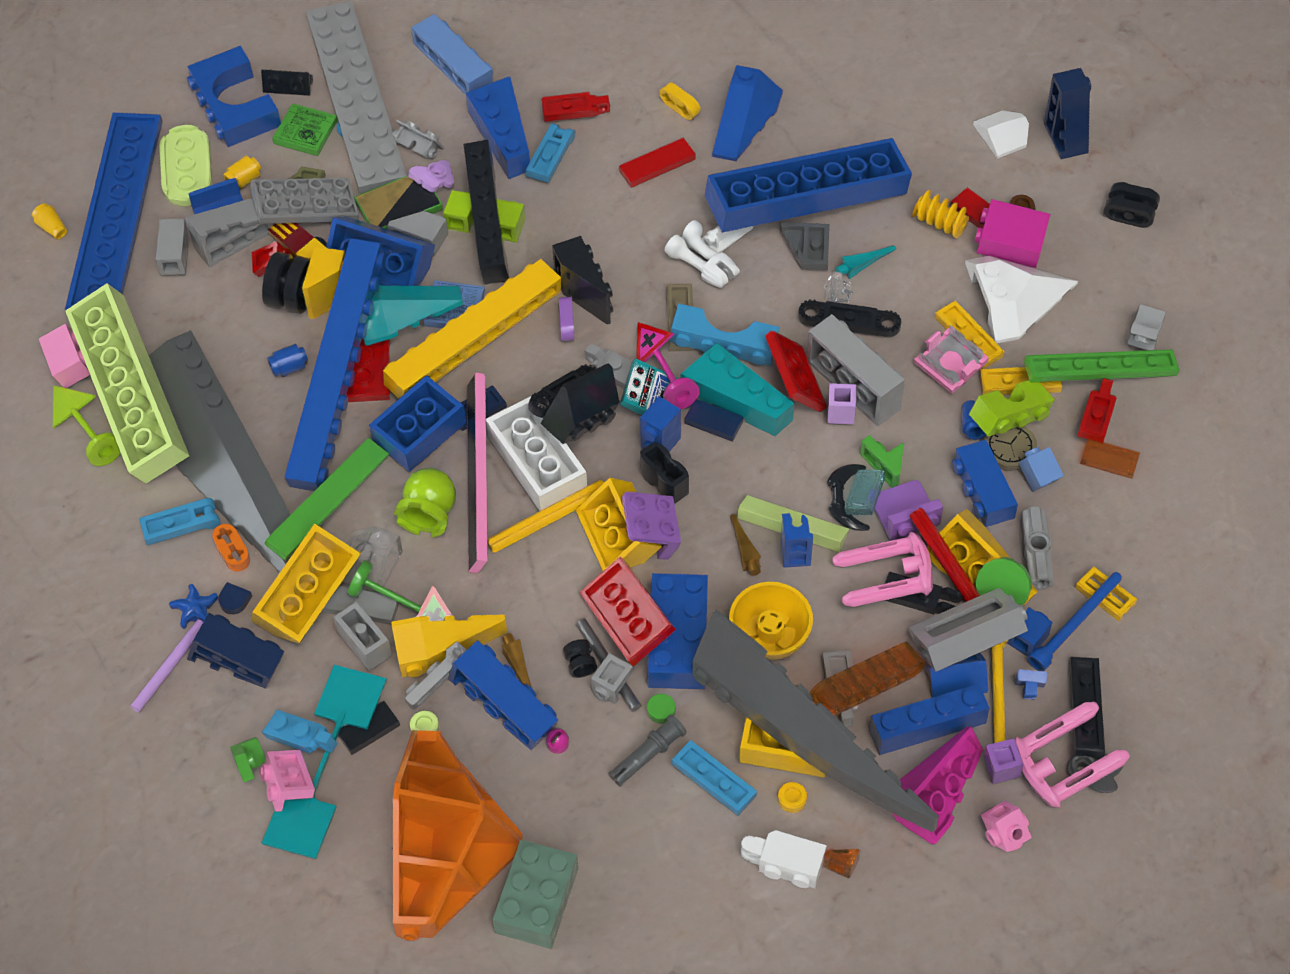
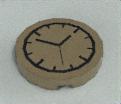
M1025 426L1010 429L1003 434L998 433L989 437L986 435L984 440H987L1000 469L1004 471H1012L1018 468L1021 470L1018 463L1026 458L1024 453L1037 447V440L1034 434Z

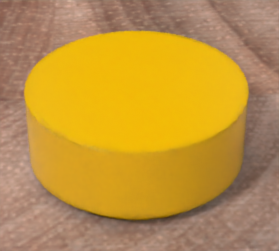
M788 782L779 789L778 803L784 811L796 813L805 807L807 792L801 784Z

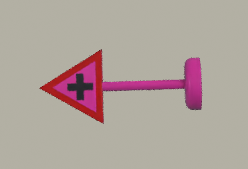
M638 322L636 359L646 362L654 354L671 382L665 388L663 398L680 409L690 406L695 402L700 393L698 385L690 378L676 379L659 351L675 334Z

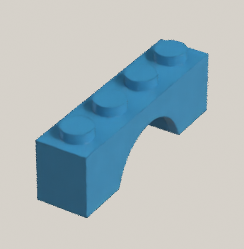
M678 303L671 327V333L675 335L670 338V342H674L680 347L689 346L703 352H707L718 343L737 359L749 361L756 365L771 366L773 354L765 335L771 330L779 333L780 327L754 321L745 330L724 332L716 329L708 322L704 309Z

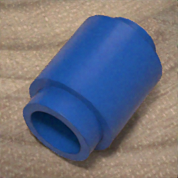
M297 344L272 352L273 355L267 357L275 377L278 375L283 377L304 369L305 362L308 361L304 348H298Z

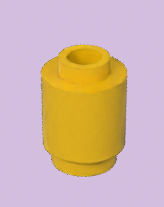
M245 155L228 167L223 177L225 181L236 178L239 188L242 189L251 183V180H255L260 176L259 170L261 166L254 157L249 158Z

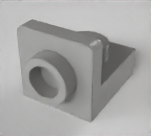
M609 653L591 677L593 694L604 702L608 700L616 704L619 700L618 692L633 673V666Z

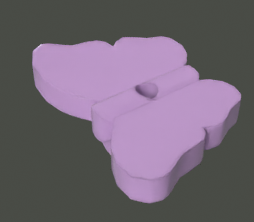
M446 160L430 163L428 167H412L408 173L409 178L415 180L418 184H422V187L430 192L437 191L438 187L451 188L454 185V175L452 174L450 163Z

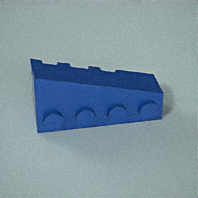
M511 77L503 78L467 92L468 113L485 140L488 139L490 149L507 178L511 179L526 173V168L530 163V155Z
M477 640L453 662L448 680L455 686L460 682L466 689L465 695L473 701L480 699L483 702L485 711L492 718L499 719L501 717L504 720V728L527 748L532 750L548 735L549 731L555 728L558 722L557 714L548 704L543 705L536 698L535 691L528 684L523 685L516 678V673L509 665H503L495 658L496 654L490 646L482 645Z

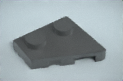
M781 222V233L802 269L828 270L830 224Z

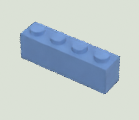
M433 14L411 27L414 45L465 95L469 91L493 83V69L490 64L483 62L473 48H469L464 43L462 37L450 29L446 21H441Z

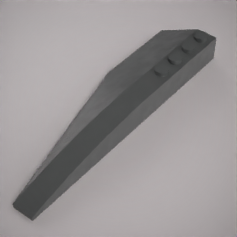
M190 330L167 340L149 355L189 453V457L176 464V466L184 476L191 480L200 493L202 492L207 498L214 500L216 509L280 573L291 556L284 561L265 546L264 543L290 516V513Z

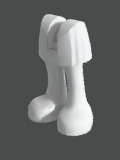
M693 220L684 229L682 237L674 235L667 242L665 253L671 258L684 260L702 272L701 280L715 287L723 288L728 283V279L732 280L740 273V270L729 256L723 252L718 253L703 242L701 239L703 227L698 221ZM689 249L694 250L695 252L703 256L707 260V262L696 256Z

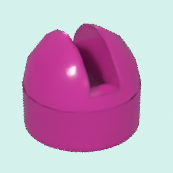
M560 728L552 729L546 737V746L552 753H563L569 746V737ZM556 736H559L554 744L551 743Z

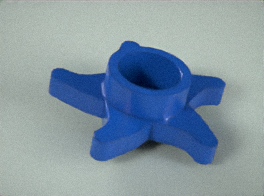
M190 584L188 586L190 592L186 599H178L169 603L171 609L177 608L182 611L180 625L183 629L187 627L190 621H197L199 619L204 622L208 615L207 608L218 599L216 593L210 596H200L195 586Z

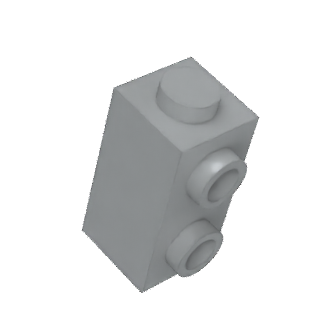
M172 218L160 219L156 263L160 275L186 274L189 232L185 219Z

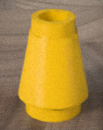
M47 203L40 204L32 212L34 223L55 237V239H61L67 234V228L52 205Z

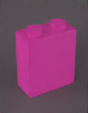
M991 199L989 209L983 208L980 219L981 223H985L984 228L978 227L974 242L979 243L977 253L1036 268L1051 214Z

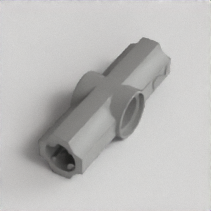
M1029 507L1026 510H1022L1021 513L1025 544L1024 558L1027 562V571L1031 577L1032 585L1036 590H1045L1054 584L1050 552L1051 538L1048 535L1046 510L1040 507Z

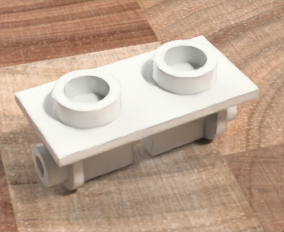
M718 225L712 231L709 230L701 239L708 247L721 253L753 229V226L722 233Z

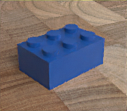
M426 375L371 422L369 428L372 440L410 472L467 421L463 404Z

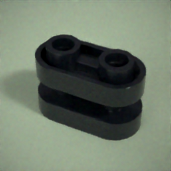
M1126 182L1114 183L1108 195L1109 199L1105 204L1104 214L1112 221L1146 228L1153 224L1160 196L1151 188H1144Z

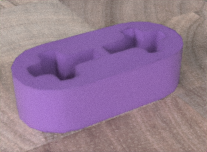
M559 297L561 341H574L572 297Z

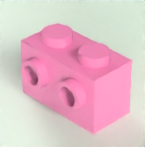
M66 324L39 338L52 376L64 388H68L90 375L75 334Z

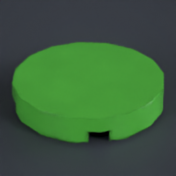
M999 557L987 562L980 569L976 578V590L981 596L1000 588L1007 595L1011 594L1018 605L1022 604L1023 606L1032 590L1031 577L1026 567L1021 563L1019 564L1009 557Z

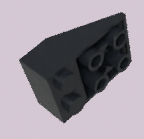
M581 236L552 245L554 271L561 277V291L563 295L572 297L573 302L605 324H611L610 313L613 312V306L610 297H613L609 283H604L602 279L603 273L599 263L595 264L593 261L594 256L590 245H585Z

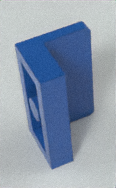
M236 178L192 191L188 194L194 215L243 201Z
M980 652L936 672L925 661V670L930 676L932 697L976 684L980 685L983 693L989 691L986 659Z

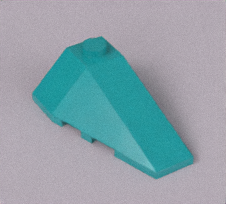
M379 286L378 292H374L372 298L374 301L372 315H368L366 320L367 335L364 339L365 345L392 339L399 335V330L409 325L415 328L420 325L419 321L428 316L438 317L463 305L460 286Z

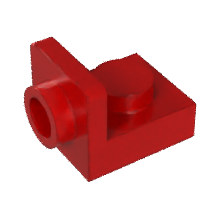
M275 241L251 252L253 273L258 277L264 275L266 266L275 252L291 254L290 250Z

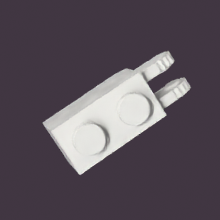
M775 830L768 833L767 839L745 836L741 840L742 848L740 854L746 861L749 860L751 863L758 864L759 872H762L768 878L789 880L800 888H816L825 860L827 845Z

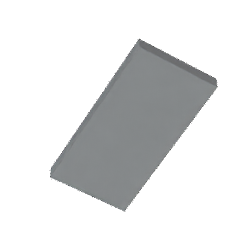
M349 178L251 180L250 188L259 224L332 222L333 217L343 216L358 220L359 214Z

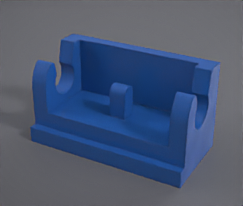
M790 513L782 514L780 543L784 568L811 566L813 533L809 531L808 519L805 515L801 517L802 525L795 527L792 525Z

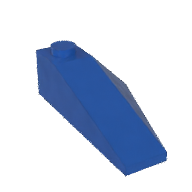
M736 65L712 157L737 161L752 143V138L756 133L761 131L770 116L773 117L777 112L783 90L760 69Z

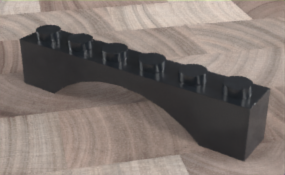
M488 139L465 143L463 145L480 271L485 284L506 281L509 279V271L499 217L495 183L496 176Z

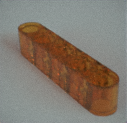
M903 642L822 680L812 688L810 695L815 704L822 703L836 716L914 678L924 669L926 661L908 642Z

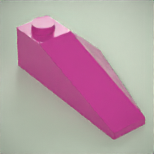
M971 726L965 727L900 779L901 788L904 791L910 788L939 816L937 828L934 832H931L894 813L893 815L899 823L930 844H936L950 828L954 820V816L951 814L956 803H961L964 794L961 791L966 779L972 778L983 752V748Z

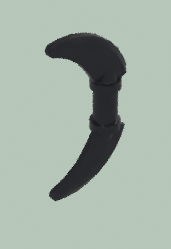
M850 464L836 469L828 478L827 484L831 487L833 501L828 510L843 526L853 530L868 531L870 526L853 517L846 508L843 499L845 483L851 476L866 470L864 465Z

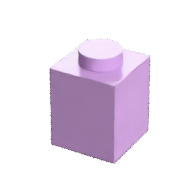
M829 383L827 423L854 424L856 384Z

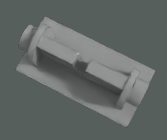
M398 119L396 120L400 125L399 130L396 129L392 134L395 137L396 143L411 149L414 142H416L413 151L427 159L436 157L437 147L444 149L438 141L439 137L428 130L426 133L419 131V127L411 121L407 120L404 123Z

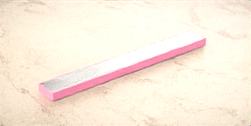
M475 372L467 385L468 572L471 573L480 572L487 562L485 376L483 373Z

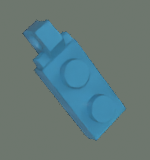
M276 710L262 731L269 740L309 754L315 751L316 748L332 753L338 744L333 739V735L328 733L327 728L321 724L280 710Z

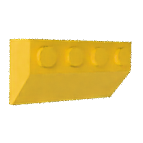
M314 524L253 610L251 621L276 637L299 644L361 553Z

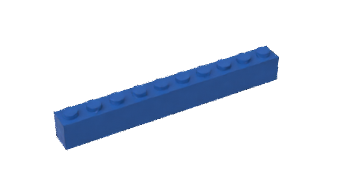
M352 238L349 240L284 477L289 487L315 491L329 476L328 462L329 459H333L335 454V444L333 443L335 436L341 432L342 420L340 417L342 411H345L348 406V387H352L354 383V365L359 362L361 357V348L359 346L361 339H365L367 335L366 320L368 315H372L374 308L373 294L378 292L380 286L379 272L380 269H384L386 263V254L383 253L380 243Z

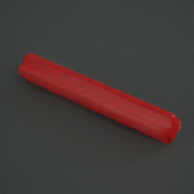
M918 508L910 514L911 520L957 590L963 595L965 602L979 597L980 594L925 510Z

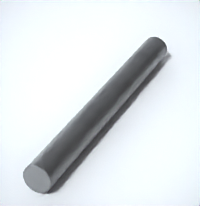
M585 618L581 619L576 625L584 638L589 641L591 649L602 664L608 653ZM625 682L619 692L632 712L637 711L641 704L627 682Z

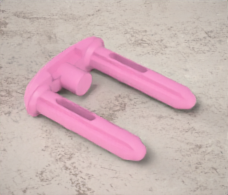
M909 532L906 538L881 542L836 554L832 558L833 564L839 567H847L912 553L914 556L902 558L904 573L907 575L919 572L918 577L850 591L842 597L843 605L856 607L920 592L925 594V596L929 595L933 589V572L929 552L921 537L914 532Z
M1084 702L1024 738H1019L1018 736L1015 738L1023 763L1022 772L1035 793L1050 807L1060 808L1061 801L1124 766L1130 757L1127 750H1115L1054 786H1048L1044 778L1056 772L1048 757L1034 764L1030 757L1031 753L1092 719L1099 710L1096 702Z

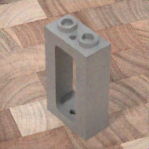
M997 588L908 628L916 651L936 672L1027 632L1025 620L1028 619V616L1022 604L1018 605L1011 594L1007 595L1000 588Z

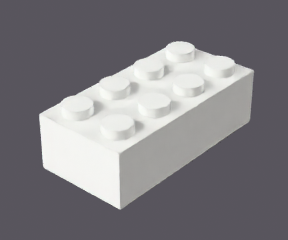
M530 396L487 418L486 427L488 438L538 510L541 511L586 487L587 474L567 444H562L540 424L543 418L537 417L529 411L528 402L531 398Z

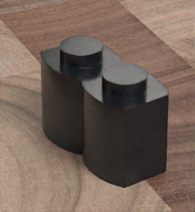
M654 441L640 451L641 473L649 483L658 487L661 495L673 496L675 504L689 494L688 471L680 462L671 458L666 447Z

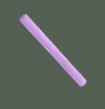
M197 619L130 705L136 712L142 710L190 648L203 621Z

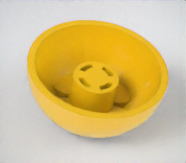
M761 582L749 586L735 598L730 608L729 620L768 651L765 655L768 660H778L794 654L805 644L812 630L813 613L809 602L797 589L780 582Z

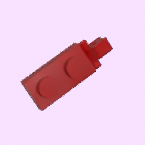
M590 92L543 97L544 122L593 117L598 114L610 112L609 96L590 95Z
M1103 378L1100 390H1091L1078 431V437L1104 443L1117 399L1115 395L1110 394L1113 380Z

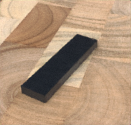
M1070 657L1072 709L1084 702H1096L1099 706L1098 712L1092 719L1073 729L1075 756L1104 757L1105 742L1099 658Z

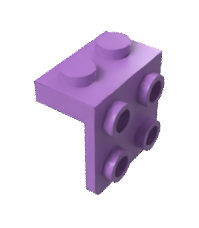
M918 480L895 486L871 496L870 502L890 541L908 536L909 532H919L910 518V514L918 508L925 510L934 526L941 524L943 506L940 500L930 501Z
M625 492L622 496L629 539L638 542L661 544L662 547L657 551L658 559L668 560L681 544L673 496Z

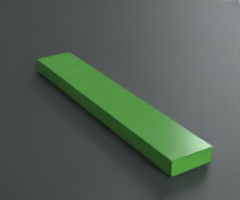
M1173 349L1026 355L1024 359L1030 382L1177 376L1180 372Z
M367 438L265 540L264 545L286 561L296 551L312 526L316 524L320 527L388 458L389 453L370 438Z

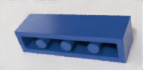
M976 684L871 715L869 732L878 754L882 755L960 732L968 726L973 728L986 724L990 707L980 685Z

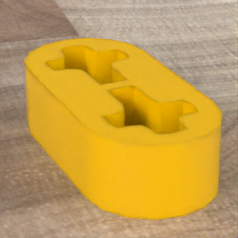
M669 82L659 90L662 101L685 119L691 120L700 113V105L696 99L676 84Z

